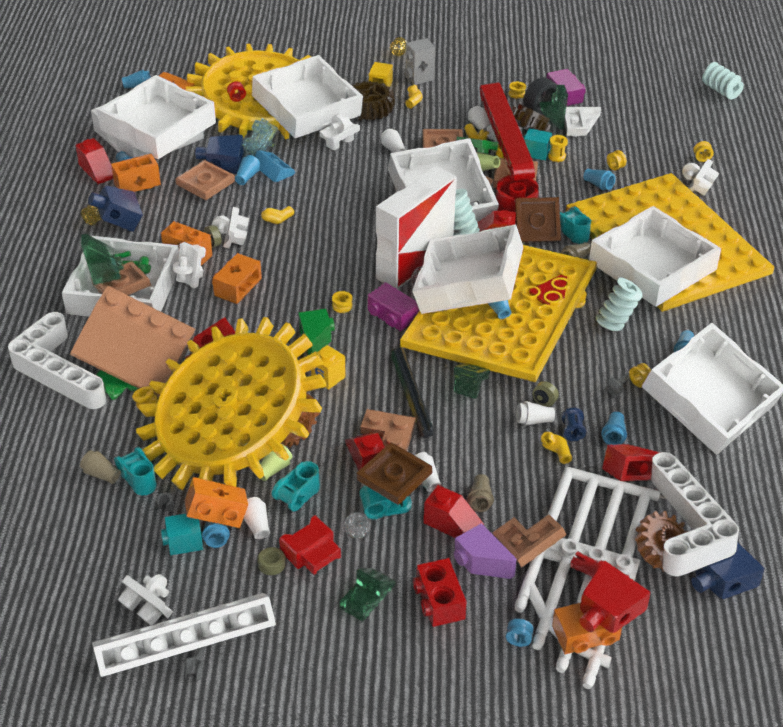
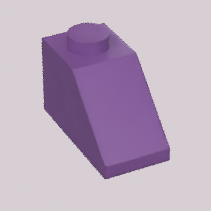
M482 523L455 538V560L471 574L507 579L515 576L517 559Z

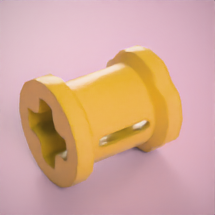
M554 135L550 138L551 150L548 153V158L551 161L562 162L566 158L565 146L568 144V139L562 135Z

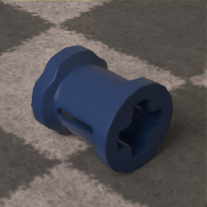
M579 408L564 410L561 414L562 422L565 424L564 436L569 441L583 439L586 436V428L582 422L584 420L583 411Z

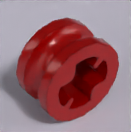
M235 81L228 85L227 93L232 101L239 102L245 98L246 90L241 82Z

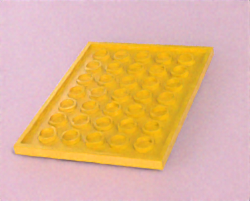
M672 173L566 205V211L576 206L584 215L591 219L590 238L592 240L613 228L624 225L634 216L654 206L677 220L683 227L701 235L721 248L717 270L658 305L657 307L662 312L771 275L774 271V266Z
M523 245L511 300H508L511 310L509 317L500 319L488 303L423 314L419 311L400 339V345L403 348L536 382L596 271L597 262ZM562 274V275H564V276H567V279H566V278H562V277H559V278H555V277H557V276H559V275ZM553 279L551 284L554 288L559 290L566 289L564 299H562V294L557 291L546 292L544 299L550 305H543L537 300L540 289L536 286ZM561 279L565 280L567 284L565 287H557L554 285V281ZM532 288L538 290V293L534 296L529 294V290ZM549 293H556L560 296V299L550 301L546 296Z

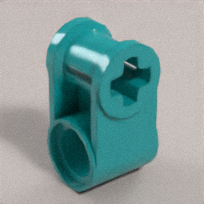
M576 206L571 207L569 211L560 212L561 231L574 243H587L590 238L591 219L584 215Z
M140 447L134 448L133 452L125 456L114 457L115 466L121 471V477L128 482L136 494L148 495L156 490L157 483L153 464L148 460Z
M311 461L298 464L296 468L275 484L272 490V497L285 502L293 512L299 510L305 502L320 490L318 466Z
M366 485L359 492L364 514L369 519L404 514L412 507V500L409 496L402 501L403 506Z

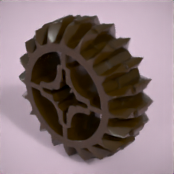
M371 80L369 82L363 81L362 83L356 82L355 85H352L363 96L361 116L355 118H359V120L366 119L367 121L372 119L375 121L377 118L382 119L383 116L387 117L392 113L395 98L393 90L389 86H385L384 83L379 84L378 81L371 82Z

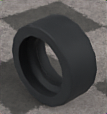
M545 77L538 78L528 86L523 98V104L525 107L546 116L556 107L560 98V88ZM546 90L543 100L537 104L539 97Z

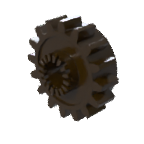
M521 104L517 108L513 106L511 109L515 119L520 121L518 126L526 130L537 129L549 132L552 126L548 124L549 118Z

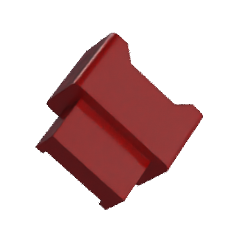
M316 515L311 517L309 525L293 535L284 534L279 538L280 550L284 552L285 557L297 569L305 566L313 575L317 574L318 570L335 559L341 558V548L334 543V532Z

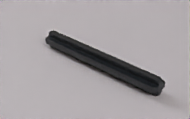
M401 347L393 348L391 350V357L412 414L416 418L419 433L423 438L431 437L434 434V428L404 349Z

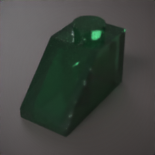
M82 234L81 247L93 284L96 285L121 279V270L124 269L122 257H117L115 248L88 234Z

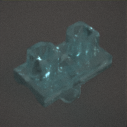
M263 118L261 121L255 120L252 125V130L254 131L252 137L245 138L242 146L245 148L244 150L253 156L259 150L266 151L268 146L274 148L275 143L272 142V139L278 130L276 126Z

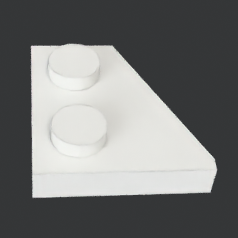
M563 107V119L567 136H587L600 116L601 107Z

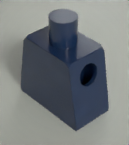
M243 135L210 137L207 147H196V159H205L229 173L237 174L244 154Z
M104 186L100 194L92 192L89 195L88 204L97 207L102 220L134 232L143 213L133 191Z
M737 542V549L734 555L695 570L697 576L692 578V585L699 593L710 588L720 599H726L760 586L765 568Z

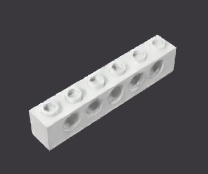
M261 593L92 642L100 675L103 677L276 625L269 596Z

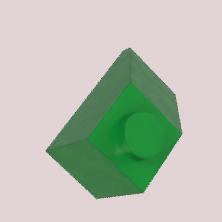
M326 308L298 312L300 335L305 334L313 345L305 351L306 356L318 352L331 342V332L335 331L333 317L329 318Z

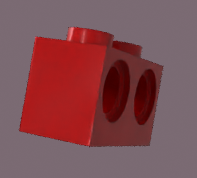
M446 558L417 565L416 577L412 579L415 593L420 594L422 597V612L424 617L429 616L432 627L465 620L467 601L450 559Z

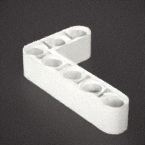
M59 312L46 314L9 343L8 349L12 365L16 370L87 408L98 409L106 403L104 384L100 377L51 352L68 337L63 314Z
M667 452L654 455L652 461V483L693 529L670 538L665 542L663 570L669 575L681 576L734 555L737 549L739 533L737 524L674 455Z

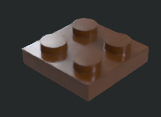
M559 197L515 199L516 226L522 243L561 241Z
M390 442L356 474L357 481L399 505L433 473L432 465Z

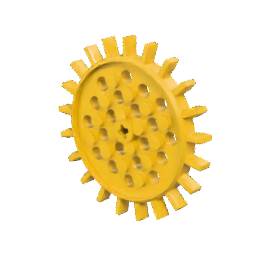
M246 44L245 51L234 53L230 47H226V56L221 59L212 53L208 54V64L211 65L210 67L198 62L195 63V74L197 75H187V82L194 83L195 86L186 87V91L193 92L214 102L215 118L220 120L218 122V132L222 133L231 125L239 128V135H243V138L248 130L260 131L262 141H266L269 131L280 130L283 137L289 139V132L252 96L253 76L276 68L287 67L295 62L311 58V56L307 55L298 60L292 57V48H288L282 54L273 52L272 44H268L265 51H253L251 45ZM235 81L241 82L246 90L245 98L239 102L232 101L227 93L228 85Z
M263 317L256 333H248V326L241 318L237 320L234 335L224 337L216 326L212 327L213 342L200 348L192 340L188 341L187 345L192 355L181 364L168 358L166 364L173 372L166 383L151 381L149 383L155 393L160 394L158 402L139 406V410L145 417L155 416V422L136 429V433L143 441L157 436L158 440L142 449L150 462L163 453H167L154 466L155 473L163 479L173 468L179 465L180 468L171 481L180 490L184 489L193 473L199 474V479L212 481L214 475L224 474L225 484L236 487V471L249 466L259 479L264 477L263 467L259 460L270 452L274 451L279 458L286 461L289 455L280 443L290 432L307 438L309 435L306 428L297 422L301 413H320L322 410L316 399H306L307 391L326 387V382L321 374L306 377L305 373L322 365L323 361L317 352L300 360L297 359L313 346L308 337L303 334L291 345L287 346L288 341L296 333L290 323L286 322L277 334L272 337L269 335L274 326L267 317Z

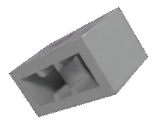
M427 38L406 43L404 54L406 59L405 77L413 85L433 81L435 46Z

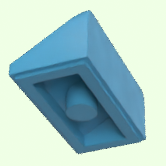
M261 150L256 152L255 157L260 161V171L273 182L281 181L295 174V170L274 153Z

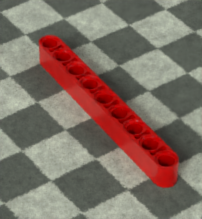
M500 82L480 85L482 104L513 182L535 178V167Z

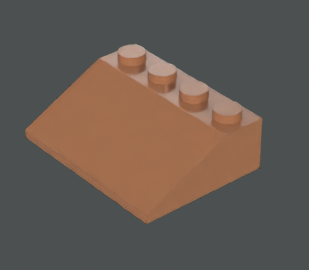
M107 286L91 312L70 355L139 389L146 386L150 387L149 383L151 381L163 383L168 381L173 372L166 364L167 359H172L180 364L189 349L187 342L193 340L196 329ZM154 391V394L157 396V398H159L160 394H157Z

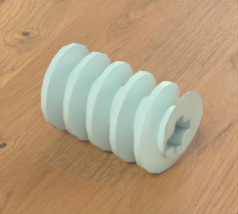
M712 62L702 76V81L705 85L710 86V88L731 100L738 97L744 87L739 75H735L734 72H730L727 68L724 69V66L719 65L717 62Z
M456 189L454 230L457 231L454 232L453 236L477 233L480 230L477 228L478 222L475 220V214L472 212L473 208L469 204L470 199L467 197L466 189Z
M625 278L617 280L619 285L613 287L615 293L608 295L610 300H606L604 302L605 307L600 308L601 315H596L597 322L602 327L612 331H620L624 328V323L628 321L629 316L633 313V309L642 298V292L638 286Z

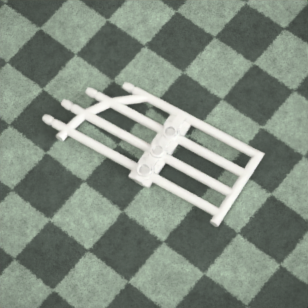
M565 466L548 515L550 514L556 521L571 480L576 479L587 482L568 539H560L530 561L515 602V610L521 613L526 608L527 601L530 598L540 619L535 632L536 635L533 638L532 646L534 649L540 650L542 648L548 631L557 638L552 627L554 609L557 607L573 556L577 558L575 556L577 551L594 560L607 561L635 581L640 564V559L633 558L637 544L635 537L638 534L635 529L645 517L649 501L658 502L661 491ZM597 486L613 489L594 547L579 543V539ZM623 493L638 496L639 500L622 554H618L605 549ZM543 558L559 562L546 603H544L535 585ZM586 574L576 604L581 602L583 591L592 579V577ZM600 645L589 648L585 652L577 653L589 660L583 677V687L586 689H591L594 685L595 676L600 665L606 668L610 666L612 657L603 654L606 646ZM562 647L556 663V670L560 673L565 672L572 653L565 655Z

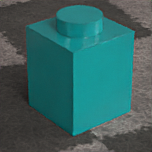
M528 129L523 138L532 158L546 161L551 150L550 138L552 133Z
M187 514L165 517L166 528L161 529L163 545H169L170 556L203 550L199 519L187 517Z

